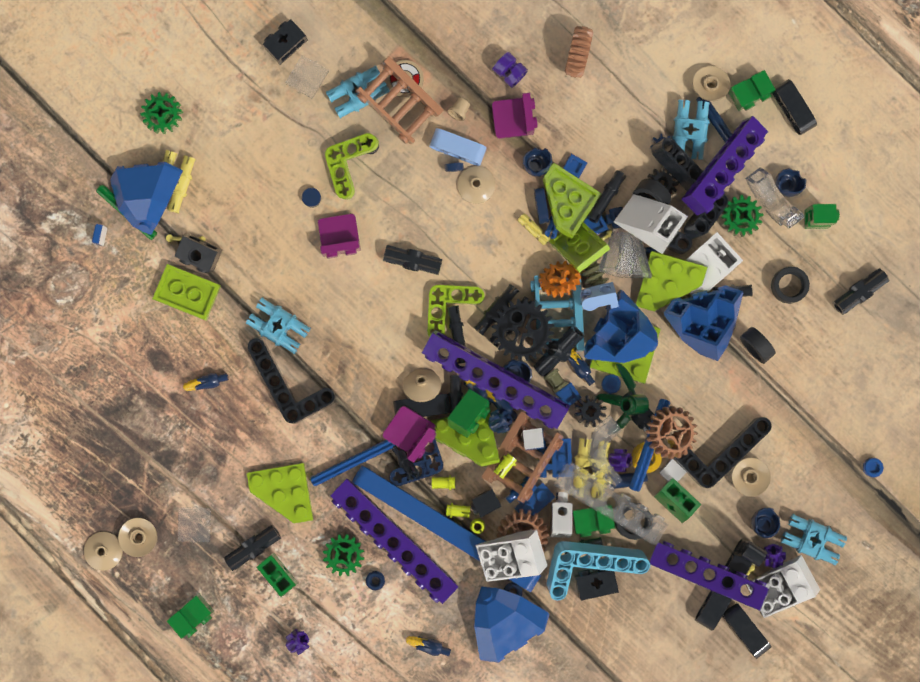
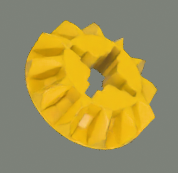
M644 443L634 447L631 453L632 464L635 469ZM653 452L651 458L653 463L650 462L647 473L654 472L659 468L662 461L661 453L656 454Z

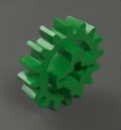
M158 92V97L151 94L150 101L145 99L147 105L141 106L145 112L140 114L145 118L143 123L145 125L148 124L147 128L150 131L154 128L156 134L160 130L163 134H166L167 129L173 132V126L179 127L176 122L177 120L182 121L179 114H182L183 111L178 109L181 104L176 102L174 96L170 98L168 93L162 96ZM165 102L170 103L173 108L166 107ZM161 110H164L165 113H162V116L160 117L159 114H161ZM151 119H157L159 125L153 123Z
M743 195L739 196V200L733 197L732 203L728 201L727 207L723 211L725 214L721 216V219L726 221L722 225H728L727 232L733 230V236L740 233L741 237H744L746 232L750 236L753 234L752 230L757 231L759 229L757 225H761L763 222L759 219L764 216L763 213H759L762 207H756L757 200L751 202V196H748L746 200ZM737 204H745V205H747V206H746V207H740V206L737 205ZM730 213L733 215V221L730 219ZM741 213H744L745 216H744V218L741 220V219L739 218V216H740ZM738 225H744L745 227H748V228H739V227H737V226H738Z
M339 534L338 540L333 537L331 538L332 544L326 543V547L329 549L323 551L327 555L323 561L329 562L326 568L332 567V574L339 571V576H342L343 572L349 576L351 570L354 573L357 572L356 566L362 567L359 561L365 560V557L361 556V553L365 550L359 549L362 543L356 544V537L350 540L349 534H346L345 538H342V535ZM341 542H346V543L351 544V546H350V547H344V546H343L342 544H340V543H341ZM334 547L336 554L335 558L332 559L331 552ZM341 550L342 552H348V560H346L345 558L341 559L339 557L341 555ZM356 551L357 558L354 563V561L352 560V554ZM341 563L345 564L348 568H340L336 565Z

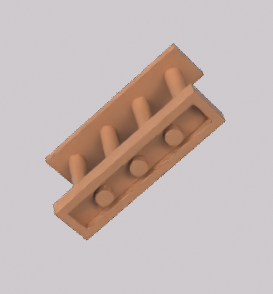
M388 56L381 63L384 66L383 71L365 90L359 87L355 91L358 93L357 97L364 104L367 102L399 133L398 137L402 142L413 144L415 140L411 135L429 116L434 115L437 117L444 110ZM393 75L397 79V84L377 103L370 95L388 76ZM402 89L409 90L411 97L391 117L384 108ZM416 102H421L425 106L424 111L405 131L397 122Z
M521 411L498 449L500 463L504 459V455L510 454L513 448L518 447L538 459V465L534 471L519 461H516V466H512L530 477L524 487L506 476L504 479L499 477V474L497 475L494 470L500 463L488 465L481 478L490 483L498 480L519 493L517 500L524 503L525 500L528 501L533 494L532 489L554 452L561 448L563 436L557 432L552 437L543 431L544 441L550 444L545 453L543 454L536 449L526 451L520 436L523 430L537 429V427L531 424V417Z

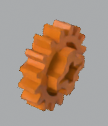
M557 261L556 265L549 264L550 268H544L545 273H540L541 279H539L542 292H545L547 296L552 294L553 298L557 295H560L562 298L564 293L570 295V290L576 291L575 285L581 284L580 273L571 264H568L567 261H564L563 264H560L559 261Z

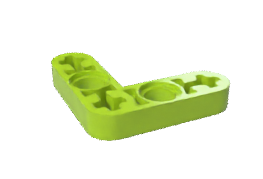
M366 133L327 148L325 158L336 194L339 198L348 200L355 193L346 161L376 150L379 141L375 135ZM368 138L373 140V142L371 143V147H369L368 145H360V143L364 144L368 142ZM354 143L356 151L353 154H349L347 148L350 144ZM333 151H343L344 153L336 155V159L331 157V155H333ZM342 167L344 169V175L343 177L338 178L336 176V170ZM338 182H343L344 186L349 188L347 195L341 192L344 190L343 184H338Z
M433 286L429 292L427 327L429 338L432 334L430 332L434 330L435 326L434 323L430 324L431 320L435 322L443 321L442 325L438 323V330L442 331V334L445 333L446 303L477 305L483 302L485 297L484 291L480 287ZM436 289H440V292L444 293L439 299V303L443 302V306L440 304L431 305L432 301L436 302V296L432 295L433 292H436ZM454 290L462 292L463 296L460 300L452 298L451 294ZM465 290H469L468 294H474V291H478V294L482 295V297L478 298V301H474L473 297H468V301H464L466 296ZM438 307L442 310L443 313L440 318L432 316L431 312L434 308Z

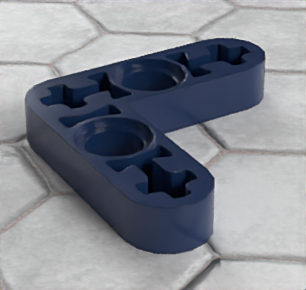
M435 438L432 441L434 450L429 453L425 451L423 454L424 460L414 463L415 466L422 468L421 476L417 478L413 476L414 480H407V477L401 479L402 482L398 483L397 480L394 481L393 479L396 476L395 473H405L403 468H398L390 474V481L393 485L402 486L442 471L444 464ZM437 452L438 456H434V458L441 465L435 471L434 468H430L429 465L432 464L431 458L427 460L426 455H433Z

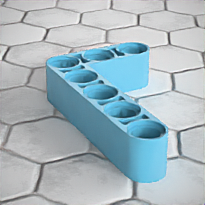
M561 541L554 548L547 578V588L552 599L562 600L567 595L573 567L644 574L650 569V562L645 553L639 549Z

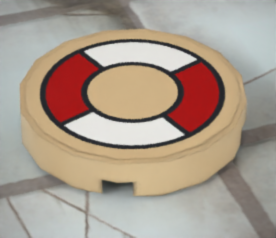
M409 60L397 61L396 63L422 88L424 77L419 65ZM393 75L386 78L387 86L391 90L397 84V79ZM402 89L396 96L410 98L411 92L407 89Z

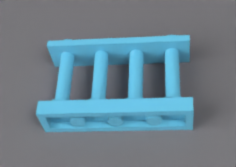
M534 276V281H530L531 292H534L535 307L541 304L543 305L542 309H573L574 317L550 320L548 323L554 324V327H571L574 325L584 335L583 309L580 300L581 284L575 285L577 290H572L573 298L569 300L540 301L539 290L542 289L538 276ZM536 319V330H537V329L540 328L541 322H540V320H537V319ZM584 338L575 346L576 352L585 350Z

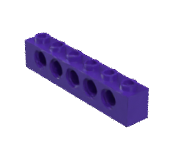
M754 116L743 120L681 199L696 215L704 212L708 213L713 209V203L725 193L723 190L733 183L736 173H739L745 167L744 163L746 160H749L755 154L754 150L756 147H759L765 141L764 137L768 133L766 128Z
M663 541L661 544L657 542L650 559V565L761 611L769 588L766 587L767 583L757 579L752 582L747 579L748 575L737 571L736 574L728 572L729 568L718 563L716 567L711 565V560L700 556L697 559L692 557V552L681 548V551L673 549L674 545ZM671 554L678 556V562L674 565L668 563V557ZM688 562L696 563L697 567L694 572L686 570ZM708 569H712L715 572V577L712 580H706L704 577V572ZM725 577L733 579L732 587L725 588L722 581ZM748 584L752 587V593L749 596L741 593L743 585Z

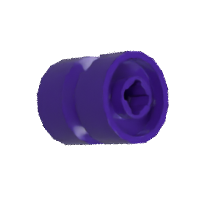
M507 52L497 61L492 70L499 77L503 76L504 82L513 88L526 75L528 69L522 63H517V59L510 52Z

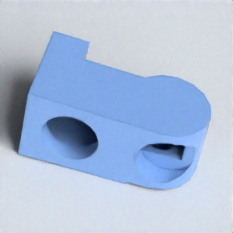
M613 282L583 289L580 293L582 307L587 311H592L597 307L610 305L611 309L619 307Z

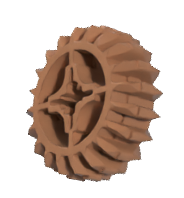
M585 26L575 27L565 68L566 75L574 78H581L584 75L593 37L592 29Z
M670 406L669 408L663 407L662 411L657 410V416H650L653 422L647 423L650 426V430L645 431L647 434H650V437L646 440L652 441L649 447L655 448L654 452L656 454L661 453L663 458L673 459L674 457L681 458L682 454L687 455V449H693L691 442H697L693 438L694 435L698 434L694 431L697 425L692 424L695 418L688 417L689 412H683L681 407L676 409L675 406ZM672 417L677 418L682 426H677ZM671 429L676 430L673 431V434H671L672 436L668 435L670 434V431H672ZM661 439H667L671 448L666 447Z
M520 509L519 514L514 510L512 511V516L506 514V520L501 519V525L497 528V531H499L497 538L507 536V530L510 527L513 528L514 533L537 529L542 549L545 551L546 547L544 545H547L549 541L547 539L549 532L546 531L548 526L543 524V518L537 520V513L532 516L531 510L524 514V510ZM520 522L528 523L529 525L524 526Z

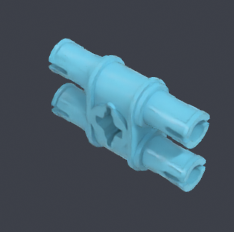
M376 65L363 73L356 72V75L345 81L341 80L340 85L326 91L331 103L344 95H349L348 102L335 107V111L340 119L353 111L359 112L360 109L369 105L367 102L364 104L358 99V94L355 93L354 87H361L365 90L367 88L366 83L374 80L380 74ZM385 81L370 95L375 101L390 92Z
M678 100L677 117L674 118L675 125L672 138L684 151L686 141L692 140L693 150L691 159L696 160L697 152H699L698 160H703L704 146L708 141L707 132L708 124H710L708 110L710 102H704L703 110V101L697 102V114L693 120L688 118L691 101L685 100V107L683 108L684 101ZM690 125H693V129H696L692 135H689L688 131L685 130Z
M262 297L259 302L263 303L265 307L258 303L256 308L270 316L269 321L264 322L252 313L249 318L254 320L255 323L247 319L246 324L259 331L261 337L264 336L275 343V346L281 345L295 354L297 349L291 345L299 349L301 344L288 337L287 331L291 329L305 338L308 334L301 329L309 332L311 327L297 320L295 314H290L282 309V306H275ZM281 321L282 329L275 330V322L279 323Z
M792 514L790 518L797 522L789 520L788 525L802 530L804 534L799 538L785 531L782 536L790 540L781 538V543L795 548L798 553L813 557L814 560L821 559L835 566L838 561L831 557L839 559L840 554L825 549V542L829 541L843 548L845 543L838 539L847 541V536L832 531L830 526L819 524L814 519L806 520ZM811 536L818 539L817 542L811 541Z

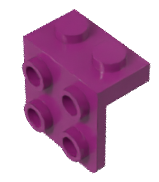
M530 92L522 93V98L499 100L492 103L495 134L498 139L534 135L538 124L537 117H533L532 110L535 109V100L531 98Z
M354 214L318 220L321 240L320 249L323 257L331 259L338 257L339 254L349 256L357 254V251H361Z
M401 406L384 430L383 438L406 451L407 458L415 462L417 458L420 459L425 453L427 443H432L436 437L435 424L408 407Z

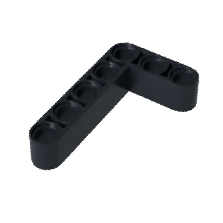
M665 138L652 146L651 152L655 159L688 191L703 170L672 138ZM725 194L713 203L714 207L710 212H704L699 215L694 213L684 227L686 237L695 239L709 232L727 207L728 198Z
M258 338L249 341L248 351L286 422L291 424L299 423L335 403L336 393L329 388H323L297 402L267 344ZM260 342L262 349L260 352L255 353L253 345ZM265 359H269L271 366L269 369L264 370L262 362ZM278 376L280 383L273 387L271 385V378ZM328 391L332 394V399L329 402H324L322 395ZM282 393L288 394L289 400L287 403L283 404L280 402L279 397ZM311 400L315 403V408L309 412L306 410L305 404ZM291 410L297 411L298 417L296 420L292 421L289 419L288 414Z
M755 418L707 465L690 449H687V455H682L681 458L674 457L673 459L700 487L711 488L770 432L772 424L768 418ZM759 421H763L765 423V429L763 431H760L757 428V423ZM746 434H749L752 438L749 445L743 441V437ZM733 447L738 450V455L735 458H732L729 454L730 449ZM691 460L697 463V468L694 471L688 468V463ZM718 461L724 463V469L720 472L716 469ZM705 474H708L711 478L710 483L707 485L702 482V477Z
M741 539L725 566L729 568L728 572L736 574L738 571L746 575L752 564L758 567L762 564L767 551L751 541ZM725 577L722 581L725 588L732 587L734 583L731 577ZM710 590L695 617V621L713 631L732 599Z

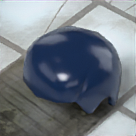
M535 147L523 157V168L532 176L546 174L552 165V154L546 148L541 150Z
M788 168L780 171L776 176V189L786 197L797 196L806 188L807 180L801 177L800 171Z
M513 359L503 366L506 370L530 382L532 370L523 360Z
M762 508L756 511L751 518L753 531L762 538L773 537L780 529V516L774 512L773 508Z

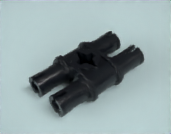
M509 284L500 297H495V301L484 311L482 319L474 326L476 331L483 326L479 331L482 336L492 323H498L494 320V318H500L497 311L504 312L503 305L509 308V301L519 293V290L515 288L510 294V291L514 288L512 284ZM524 296L523 299L521 300V304L524 303V300H525V299H529V298H527L526 296ZM519 312L513 315L515 323H519L523 318ZM511 330V331H508V332L506 333V336H507V335H509V336L512 335V334H513V333H512V330ZM492 336L488 341L493 343L498 337ZM494 343V346L498 348L500 343Z

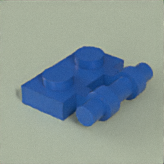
M571 438L562 439L563 444L558 451L556 450L552 456V464H547L539 478H547L546 470H552L553 478L572 477ZM544 441V443H545V448L536 449V450L540 451V452L543 453V454L545 453V451H546L547 448H548V447H546V442H545V441Z
M526 476L523 479L524 482L520 485L524 487L530 477ZM542 482L538 487L534 485L532 489L533 494L528 501L525 500L522 503L518 500L519 504L514 509L518 513L520 509H523L524 514L531 510V515L533 516L549 504L555 496ZM511 490L505 499L511 504L518 498L519 493Z

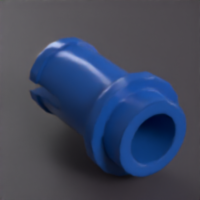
M551 216L545 235L549 237L552 232L550 238L554 239L557 236L558 230L555 228L553 217Z

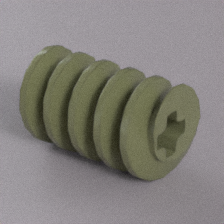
M601 257L584 270L586 271L582 274V277H588L584 283L591 285L590 287L605 284L609 280V278L602 277L606 273V270H600L604 264L597 263Z

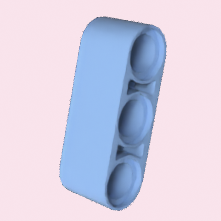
M439 128L435 129L429 147L436 151L476 166L481 165L487 149L482 144Z

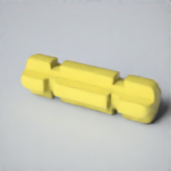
M522 214L518 222L522 226H526L525 229L535 238H538L542 245H545L550 240V236L547 237L533 220H529L530 217Z

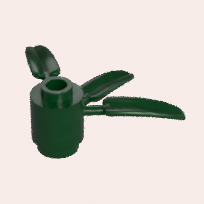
M619 363L616 364V367L628 390L633 395H626L624 398L615 394L604 393L597 395L598 400L602 399L605 403L620 406L624 412L610 428L608 435H614L622 430L631 420L629 415L645 413L649 408L648 398L644 394H636L634 390L636 384L632 376Z

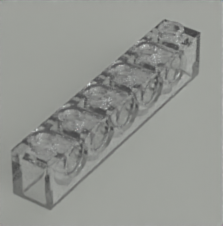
M573 463L564 465L553 484L554 486L652 545L658 544L668 526L664 522L665 518L656 513L654 515L647 512L648 508L640 503L635 505L630 502L631 498L623 493L621 495L615 493V488L609 484H600L597 482L598 478L590 473L585 475L580 472L581 468ZM575 477H579L582 480L580 488H576L573 485ZM592 487H595L599 490V496L597 498H593L590 495V489ZM609 497L614 498L616 501L614 508H610L607 505ZM626 507L630 508L633 512L631 518L624 516V509ZM644 517L649 520V526L646 529L641 526V519Z

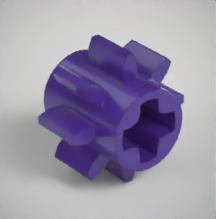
M614 449V453L609 455V466L614 467L615 472H626V468H630L632 465V456L630 453H627V449Z
M770 544L764 547V550L767 551L764 559L765 566L771 568L783 566V560H786V552H782V546Z
M295 629L285 637L287 639L285 646L290 653L297 652L300 655L310 647L308 645L309 637L304 631L298 632Z

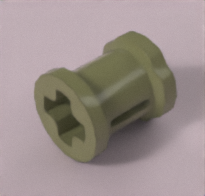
M558 368L544 377V380H547L554 389V393L568 384L558 373Z

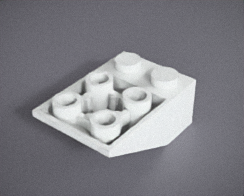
M633 194L614 223L663 254L688 216L671 205Z
M718 232L686 259L690 262L708 266L702 286L689 293L692 295L706 290L708 292L743 261Z
M537 529L517 532L476 545L487 582L540 575L547 567Z
M802 555L784 562L783 566L780 565L777 568H773L751 580L752 582L755 579L767 583L766 587L769 588L761 609L764 618L812 599L820 591ZM746 584L750 593H752V587Z

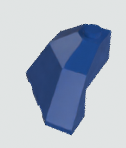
M158 162L154 166L138 164L134 165L133 168L117 166L110 178L118 210L133 227L151 235L169 203L183 170L167 162Z
M725 285L718 287L716 291L707 293L706 290L692 294L690 298H676L671 301L664 311V316L684 343L700 355L718 361L726 350L735 329L743 291Z
M623 290L616 294L619 307L611 309L610 305L606 306L607 314L604 319H599L593 330L596 334L585 344L584 357L586 359L625 363L645 357L649 352H653L657 348L658 336L653 325Z
M481 586L476 601L474 623L480 660L499 663L505 659V655L513 650L517 651L526 645L529 639L545 632L549 613L517 594L499 588Z

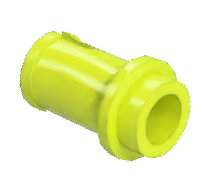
M509 453L503 456L504 459L494 470L502 479L505 478V475L513 465L516 466L517 460Z
M451 475L449 477H432V489H455V477H451Z
M453 503L446 506V516H449V518H452V516L469 518L470 506L453 505Z
M474 519L470 524V529L473 533L480 534L485 530V523L481 519ZM477 523L481 524V529L479 530L474 528V525Z

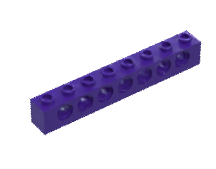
M437 330L431 334L422 351L427 360L442 364L441 367L443 369L458 373L461 379L476 383L475 386L477 388L492 392L495 398L508 401L509 405L517 410L522 409L526 411V415L533 419L538 418L542 420L543 424L548 428L553 429L554 427L558 429L569 410V404ZM440 349H447L449 352V356H442L440 353ZM457 358H463L466 365L460 366L457 363ZM474 368H481L483 375H476ZM497 377L500 384H492L490 378ZM513 386L516 388L517 393L510 394L507 391V387ZM531 396L534 403H526L524 397ZM546 405L550 407L551 412L544 413L541 410V406Z
M346 479L330 495L333 498L331 502L338 509L342 507L347 512L345 515L352 522L356 520L361 525L359 529L367 536L370 534L375 539L373 542L380 549L384 547L389 552L387 556L394 563L398 561L402 565L401 569L408 576L412 574L417 579L415 583L422 590L426 588L430 592L429 596L436 603L440 601L443 604L459 587L446 572L349 479ZM348 497L356 498L357 504L355 507L347 505ZM362 510L370 512L371 518L368 521L361 519L360 513ZM378 523L383 524L385 527V531L382 534H377L374 530V526ZM390 537L398 539L399 545L397 547L389 546L388 539ZM406 550L411 551L413 554V558L410 561L402 558V553ZM424 564L427 567V572L425 574L417 573L416 566ZM434 577L439 578L441 581V585L437 588L430 585V580Z

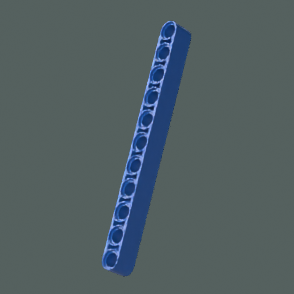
M361 465L352 480L355 485L480 561L476 545L487 541ZM541 575L512 578L509 580L532 592Z

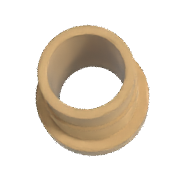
M458 98L447 112L452 118L464 121L470 103L463 98Z

